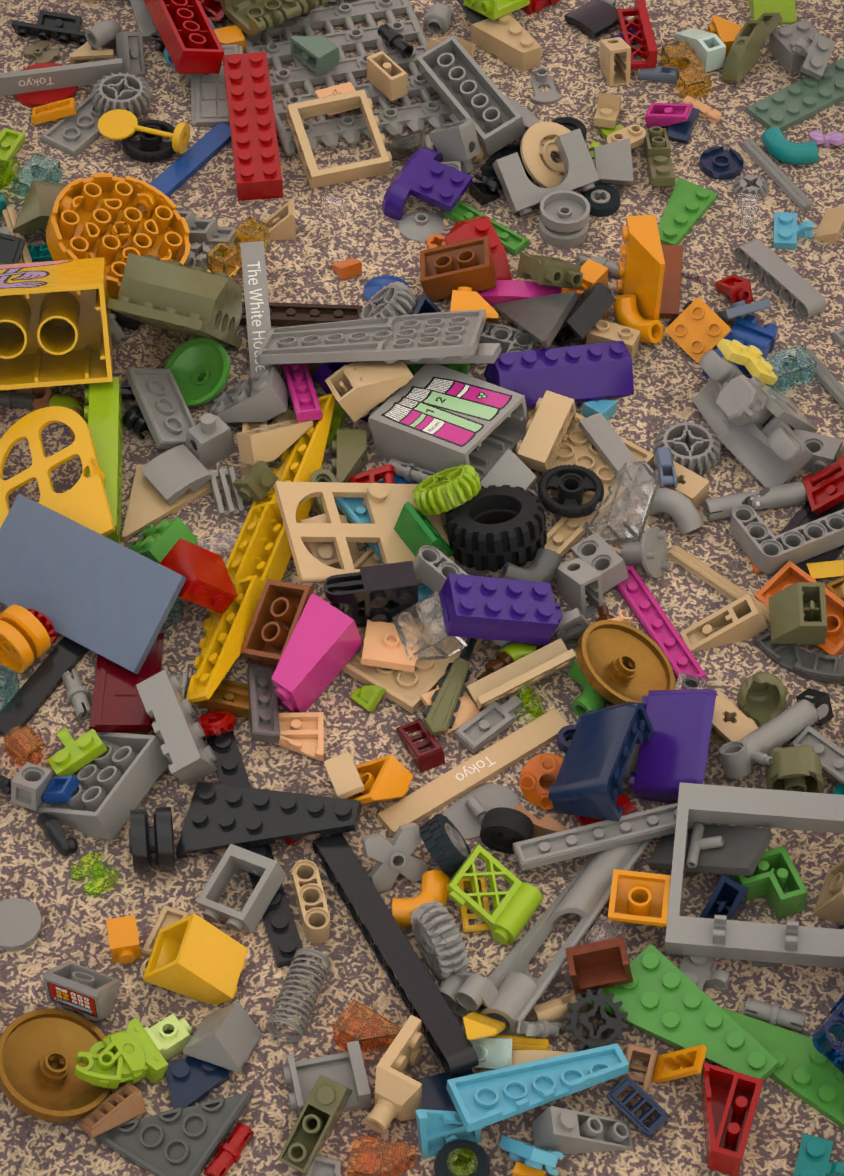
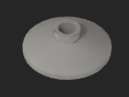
M413 211L400 219L399 230L406 238L423 242L427 241L432 235H441L444 230V222L441 217L433 212Z

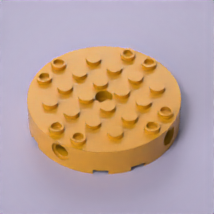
M112 173L93 174L90 178L82 179L81 177L72 181L59 193L47 223L46 242L54 261L104 257L108 297L117 300L129 253L144 257L146 254L152 255L167 263L168 260H173L184 265L191 244H189L190 231L185 218L181 217L176 211L177 206L157 188L130 176L120 178L113 177Z

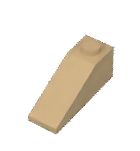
M296 419L238 432L237 440L240 463L250 464L251 468H253L257 461L269 462L276 460L313 426V420L297 422Z
M748 593L682 630L680 634L692 653L748 640L769 628V625L760 607Z

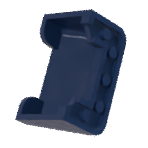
M625 702L586 711L578 718L576 731L556 781L549 789V799L552 801L556 813L619 822L623 808L617 806L618 795H623L624 792L621 784L624 772L635 744L642 745L643 741L650 742L654 731L642 703Z

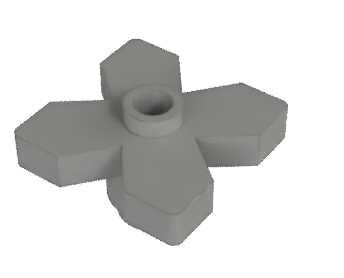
M412 822L399 826L394 838H384L378 832L362 837L364 853L368 857L379 861L369 873L370 880L378 893L392 889L399 873L410 881L417 882L421 880L422 874L428 871L426 861L412 854L422 841L420 829L416 823Z

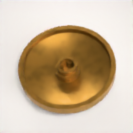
M600 620L588 626L578 639L576 656L583 675L589 684L612 704L617 705L625 702L642 703L643 695L648 696L650 690H674L675 676L667 656L649 636L639 629L620 621Z
M38 1009L21 1015L8 1025L0 1037V1088L2 1092L18 1109L40 1120L71 1122L85 1117L107 1099L111 1089L92 1085L74 1076L76 1065L86 1067L85 1063H75L78 1052H89L94 1044L102 1041L106 1036L95 1024L85 1017L63 1009Z

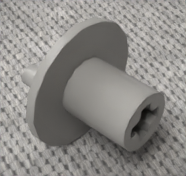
M655 526L649 527L643 534L642 542H626L622 548L624 563L628 566L643 565L649 577H661L665 570H670L671 564L668 562L666 531H661L660 528Z

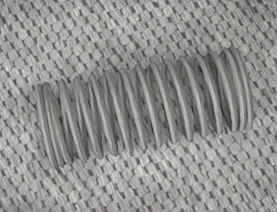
M301 948L296 951L280 989V994H278V998L271 1011V1016L266 1024L268 1031L278 1039H283L279 1036L286 1037L283 1036L285 1034L272 1025V1022H274L280 1028L289 1030L278 1023L281 1022L295 1028L297 1031L290 1030L293 1033L300 1034V1036L295 1037L288 1036L287 1038L291 1040L287 1041L293 1043L302 1040L308 1020H310V1015L313 1012L312 1009H314L315 1003H317L319 992H321V987L331 967L329 958L322 952L312 948ZM302 954L316 956L322 959L327 964V967L317 960L305 957L299 958L298 956ZM301 960H309L315 962L323 968L320 969L315 967L314 965L303 963ZM307 967L314 968L315 970H317L315 971L316 973L312 972L313 970L308 969ZM297 971H301V972H303L304 974H309V973H310V975H313L314 977L318 978L320 981H316L315 979H313V978H311V977H309V976H306V975H303V974H299ZM294 976H298L301 979H309L311 982L317 984L318 986H313L308 982L297 980ZM292 982H297L300 985L306 984V986L308 985V987L314 989L316 992H311L310 990L304 987L294 985ZM290 987L296 988L297 990L306 991L313 997H308L303 993L293 991ZM288 993H293L294 995L304 997L311 1003H307L300 998L290 996ZM286 999L301 1002L309 1008L305 1009L298 1004L288 1002ZM283 1004H288L291 1007L300 1008L307 1014H302L297 1010L287 1008ZM281 1010H286V1011H288V1012L296 1013V1014L300 1015L301 1017H303L304 1019H303V1020H300L299 1018H297V1017H295V1016H293V1015H290V1014H286V1013L282 1012ZM287 1018L295 1019L296 1021L300 1022L302 1025H298L297 1023H295V1022H293L292 1020L287 1019Z

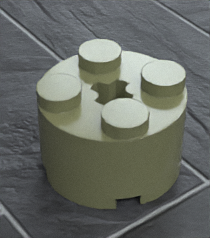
M803 744L799 747H775L769 751V756L773 758V763L771 765L765 764L767 789L812 793L824 792L821 758L814 751L813 746Z

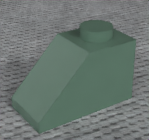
M315 36L290 37L291 55L316 74L321 75L339 65V47L327 38Z

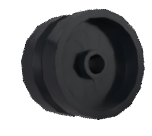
M171 807L155 809L154 826H150L149 815L146 809L130 810L129 847L135 873L150 871L152 868V853H156L157 867L160 871L175 870Z

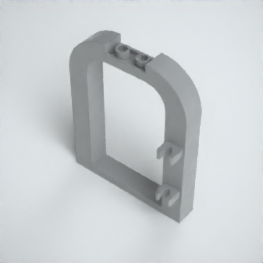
M680 782L665 937L666 954L844 968V929L799 926L798 921H787V924L784 925L727 920L726 915H715L714 919L681 916L689 822L844 834V795Z

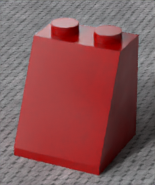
M180 538L159 563L187 578L178 595L185 600L223 614L238 596L221 555Z

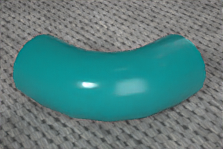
M778 127L767 129L761 136V141L766 150L773 158L782 163L796 166L818 162V148L814 141L803 143L791 142L785 138L782 130Z

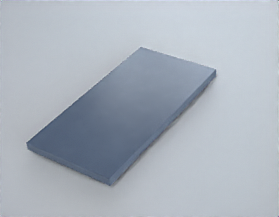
M18 493L0 528V602L6 606L15 604L22 606L26 610L34 609L43 613L52 622L55 631L138 674L187 578Z

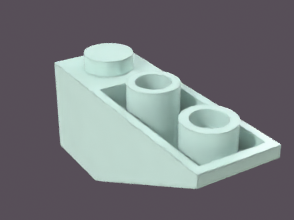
M695 28L674 33V37L705 73L724 67L726 45L716 34Z

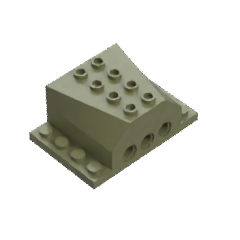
M132 253L128 254L117 300L108 298L106 308L151 327L196 338H209L220 344L240 348L243 339L236 335L242 316V286L235 282L234 277L218 271H214L213 275L212 272L191 265L190 269V267L173 260H168L167 263L152 255L146 254L144 257Z

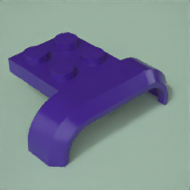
M423 147L413 153L388 187L382 202L383 214L399 221L403 217L404 208L410 195L451 213L472 184L473 176L441 163L443 162V155L428 147Z

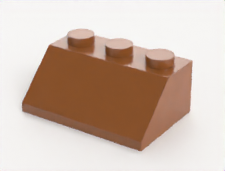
M488 236L420 251V282L425 295L431 301L452 297V290H458V287H471L472 291L475 292L496 287V271Z
M267 579L240 653L255 664L276 668L313 588L307 585Z

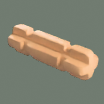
M691 96L683 98L682 104H693L694 109L700 110L699 116L708 118V121L717 123L721 119L720 111L712 110V107L699 100L695 101V98Z

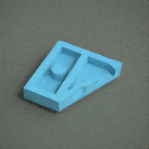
M415 1110L419 1150L423 1159L437 1156L438 1151L445 1144L454 1140L466 1139L476 1143L482 1142L481 1129L467 1133L457 1111Z

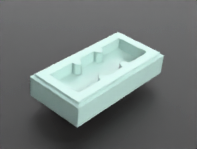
M485 1037L470 1040L479 1061V1065L475 1067L499 1069L512 1066L513 1038Z

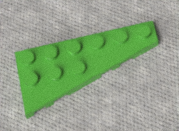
M652 944L630 962L633 982L602 988L604 997L612 992L614 993L612 1000L614 1003L623 1002L619 1011L628 1012V1015L622 1018V1022L629 1023L639 1028L641 1032L679 1050L704 1044L707 1047L705 1062L709 1061L722 1068L765 1080L779 1067V1061ZM592 1001L587 1002L588 1006L591 1007ZM604 1003V1011L611 1015L612 1018H615L610 1007Z
M723 1008L733 1020L779 1061V1067L768 1077L844 1129V1050L838 1051L837 1046Z

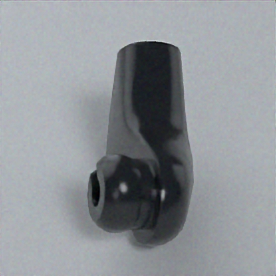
M47 813L38 815L36 819L37 824L61 855L69 856L70 852L77 851L76 839L74 837L66 838L61 822L57 818Z

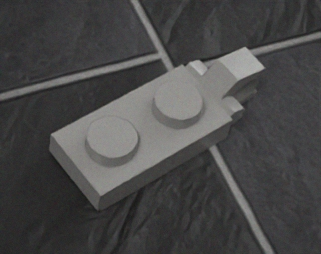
M516 695L504 704L501 701L498 703L494 701L455 731V738L473 754L517 720V714L522 711L523 701Z

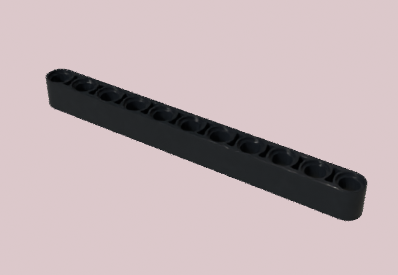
M343 834L326 835L313 840L312 847L314 853L319 854L322 860L320 864L409 1013L422 1020L421 1032L424 1034L426 1041L446 1074L452 1077L479 1065L478 1056L472 1043L467 1039L461 1025Z

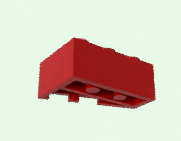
M704 1062L700 1081L707 1168L738 1176L764 1080Z

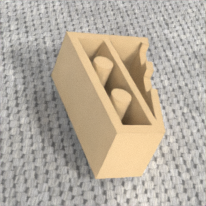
M510 13L495 20L488 18L471 24V42L486 50V53L501 58V61L521 72L541 65L542 46Z
M546 390L543 398L538 399L535 407V416L533 419L528 420L525 428L526 435L523 440H519L515 450L517 457L528 468L542 473L550 470L559 454L558 448L561 441L566 443L569 435L565 433L570 426L575 427L578 422L574 399Z

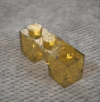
M687 41L662 45L661 62L663 66L679 69L676 87L682 98L686 96L693 98L708 96L709 88L712 86L711 77L706 74L702 62H699L694 49H691Z
M248 216L235 228L236 236L232 246L220 241L206 253L207 271L212 272L213 275L214 271L229 274L230 277H235L242 270L240 243L264 241L265 250L269 246L268 224Z

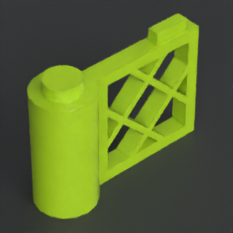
M479 844L474 847L446 887L450 891L448 896L460 907L466 905L490 926L492 938L502 945L514 943L543 900V895L535 886L520 881ZM477 856L486 862L487 872L476 873L474 860ZM488 877L491 892H479L477 878ZM495 877H503L511 884L507 891L498 892ZM464 878H470L473 893H465L457 886L459 881ZM492 897L494 910L491 914L482 908L481 898Z

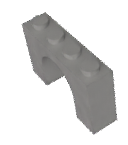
M580 128L560 135L554 140L564 164V177L556 187L542 188L533 184L527 177L517 152L497 159L492 164L513 215L519 213L520 216L531 213L533 207L540 205L541 200L554 191H577L581 189L582 192L595 188L594 184L600 178Z

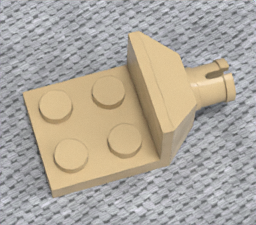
M410 1015L376 1065L375 1106L370 1114L366 1116L365 1123L370 1129L379 1134L386 1133L388 1126L394 1118L400 1121L416 1119L415 1110L422 1109V1083L409 1077L408 1072H406L411 1064L417 1065L423 1054V1049H421V1042L424 1036L421 1033L422 1020L413 1015Z

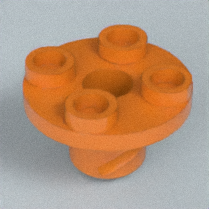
M551 753L539 754L531 758L522 769L519 783L523 795L530 803L543 810L554 808L552 801L549 799V789L556 781L564 761L563 757Z

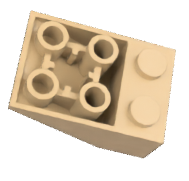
M398 360L391 364L384 363L383 361H360L344 365L328 377L325 382L340 406L356 422L360 418L365 417L379 403L386 401L396 390L407 385L414 376L403 360Z

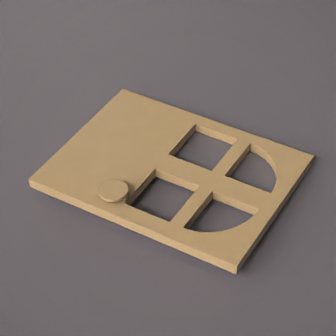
M275 481L274 490L300 583H324L328 577L333 575L360 572V569L354 568L347 542L378 543L384 564L413 561L414 563L416 557L396 533L394 527L405 503L409 502L416 507L412 491L416 488L417 484ZM321 497L328 523H297L296 509L307 499ZM334 497L364 498L363 506L368 510L372 524L341 523ZM440 514L425 515L449 545ZM303 542H334L341 569L330 567L317 560L307 550ZM453 555L448 557L455 563Z

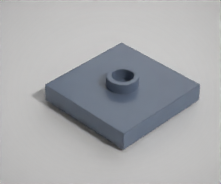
M770 299L745 304V300L732 303L731 309L716 312V314L724 321L769 309L771 303Z

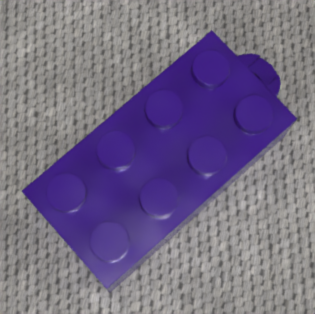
M449 573L439 593L446 636L549 644L563 617L562 610L560 609L561 606L554 602L551 585L547 582Z

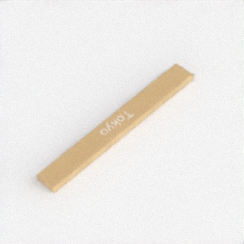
M553 708L379 812L377 819L394 837L399 826L412 822L419 823L556 740L559 730L569 724Z

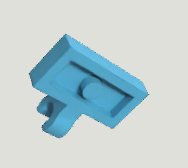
M774 212L773 248L796 250L797 237L813 239V231L807 230H814V222L804 221L797 225V213Z
M504 1135L501 1136L498 1146L509 1151L508 1158L522 1162L527 1166L544 1170L551 1175H558L559 1171L551 1167L555 1168L558 1158L563 1159L564 1156L561 1152L554 1149H542Z

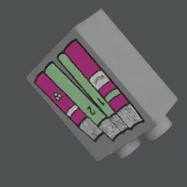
M425 364L409 380L407 385L399 388L384 404H379L373 408L368 418V428L372 432L376 454L390 461L392 458L409 464L413 462L418 464L419 467L435 473L461 464L471 465L478 473L481 481L508 448L513 452L519 440L524 439L528 414L525 395L439 364Z

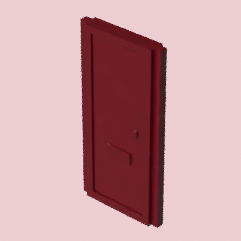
M164 633L158 634L138 674L98 654L90 730L94 729L96 732H151L153 730L151 724L156 721L155 717L151 718L147 714L136 685L161 672Z

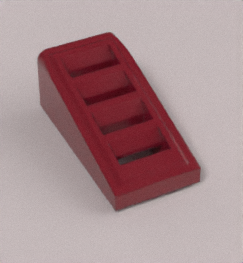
M421 719L396 728L398 735L420 773L445 764L443 748L435 737L431 735ZM421 731V733L412 737L408 736L410 733ZM425 738V740H423V741H421V742H418V743H416V744L413 743V742H416V741H419V740ZM430 747L429 749L424 750V751H422V752L419 751V750H421V749Z

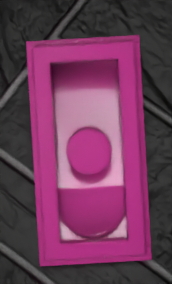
M651 103L644 117L647 128L653 126L663 127L687 121L693 104Z

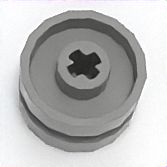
M568 190L554 191L546 195L540 203L538 233L541 239L557 248H571L583 243L588 237L590 204L583 195Z

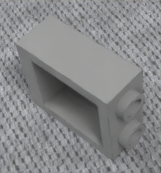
M230 844L196 903L202 909V915L206 919L215 923L220 920L225 922L234 931L241 932V930H245L253 934L285 879L286 873L278 861ZM237 868L261 877L241 912L217 903Z

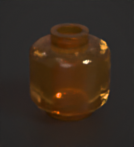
M18 725L4 737V751L16 765L24 766L26 762L36 764L43 758L42 751L45 747V742L32 727H21Z

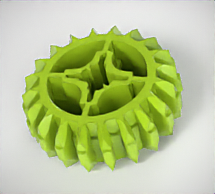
M461 464L452 468H446L434 475H430L429 478L417 484L416 488L412 491L413 501L416 508L423 515L448 512L472 500L481 490L480 477L471 465Z

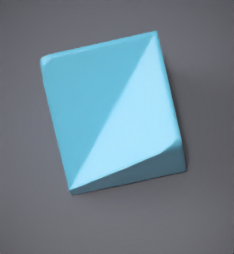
M614 400L585 402L582 415L589 417L601 412L608 421L616 413L617 402Z

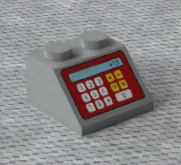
M70 961L44 972L43 976L48 1001L56 1003L59 1009L81 1012L83 1017L92 1021H100L112 1014L122 981Z

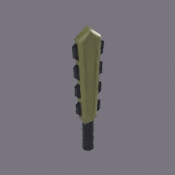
M466 638L459 657L453 663L448 664L445 670L447 676H442L438 684L440 690H435L431 698L433 704L428 705L423 714L425 718L424 724L431 735L447 733L448 729L453 727L455 721L453 714L459 710L461 704L459 697L464 695L466 689L464 682H468L471 675L469 659L476 645V638Z

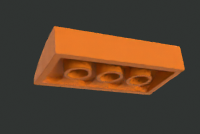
M789 560L754 597L769 607V597L797 582L818 581ZM825 587L827 612L825 644L814 645L827 655L838 656L844 651V601Z

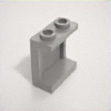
M359 1040L347 1042V1052L301 1061H295L293 1054L287 1055L288 1066L282 1067L285 1085L291 1084L293 1092L288 1093L291 1112L297 1111L298 1117L319 1075L326 1076L353 1090L343 1112L371 1107V1091Z

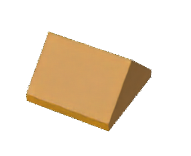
M613 869L607 920L666 927L671 875Z

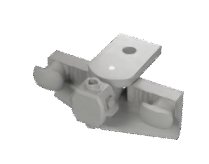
M713 349L709 350L702 356L699 365L710 378L702 391L692 398V401L713 432L718 434L717 438L765 488L788 483L814 456L788 425L813 433L817 429L789 398L765 385L755 376L751 379L745 377L733 362L728 361L725 357L720 358Z

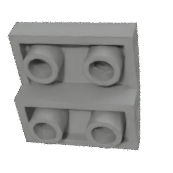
M184 444L167 450L139 469L170 505L189 488L194 493L213 477Z

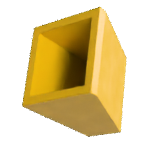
M194 913L159 930L143 980L207 1004L219 1005L230 1001L236 995L240 973L246 964L245 957L248 948Z

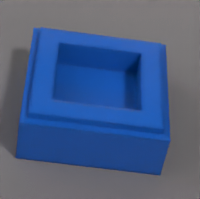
M76 775L55 776L43 793L42 798L46 804L69 802L80 781Z

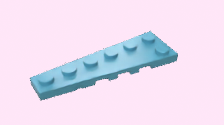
M618 1043L449 1079L447 1080L446 1089L468 1133L627 1074L629 1062Z

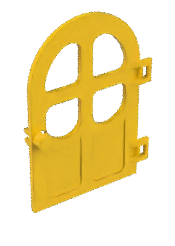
M61 406L41 408L25 415L5 432L0 439V528L10 511L9 495L29 482L37 480L40 491L39 504L103 536L116 531L103 482L105 474L100 470L91 431L86 421L77 412ZM52 423H61L70 427L75 434L74 442L50 457H46L41 438L43 429ZM27 439L33 461L32 465L12 478L3 480L4 464L11 449L17 442ZM75 457H80L83 471L78 482L67 492H54L50 476L52 470ZM88 469H89V470H90L89 477H86V472H87Z

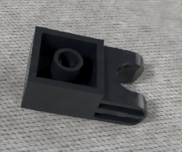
M413 561L360 567V572L333 575L324 582V593L331 602L330 604L354 619L357 627L366 626L367 620L391 623L418 619V582Z

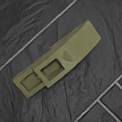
M763 13L758 20H748L736 36L726 58L721 78L722 82L737 84L756 65V62L762 56L759 47L765 43L768 36L776 30L778 24L783 20L779 13Z
M658 126L644 128L646 130L644 147L649 184H652V186H675V174L670 158L671 147L666 128Z

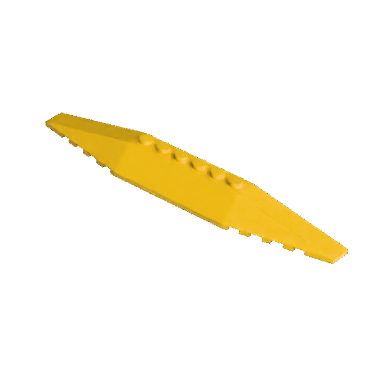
M333 393L318 397L322 419L313 420V426L295 441L288 451H284L279 456L282 460L277 469H271L278 477L277 481L310 482L312 474L316 470L321 469L336 401ZM274 485L262 501H253L225 565L237 592V598L223 614L208 609L211 613L210 617L204 621L205 637L200 639L199 647L202 649L201 654L195 658L194 663L197 671L195 675L191 676L186 695L190 703L210 699L241 654L242 645L267 579L281 581L286 572L292 552ZM314 498L307 499L296 509L297 523L308 518Z

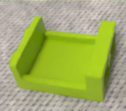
M464 0L463 5L495 20L529 5L530 0Z

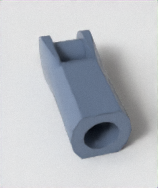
M667 66L640 69L639 80L676 85L680 72L676 67Z
M659 447L654 452L659 487L664 488V486L672 485L673 488H676L677 475L671 449L669 447Z

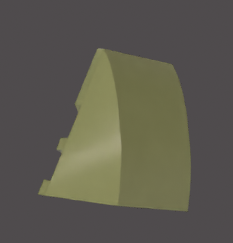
M33 180L13 228V233L36 235L37 228L46 229L56 198L68 184Z

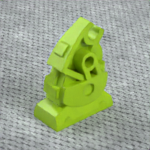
M136 1017L128 1023L126 1031H118L107 1035L102 1041L94 1044L89 1052H78L75 1063H85L86 1067L76 1065L73 1075L98 1087L118 1089L119 1083L134 1084L141 1081L144 1077L151 1083H156L164 1078L169 1064Z

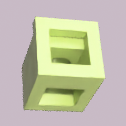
M171 1014L150 1028L148 1026L144 1028L166 1061L183 1051L192 1033L188 1022L184 1018L178 1020L174 1014Z

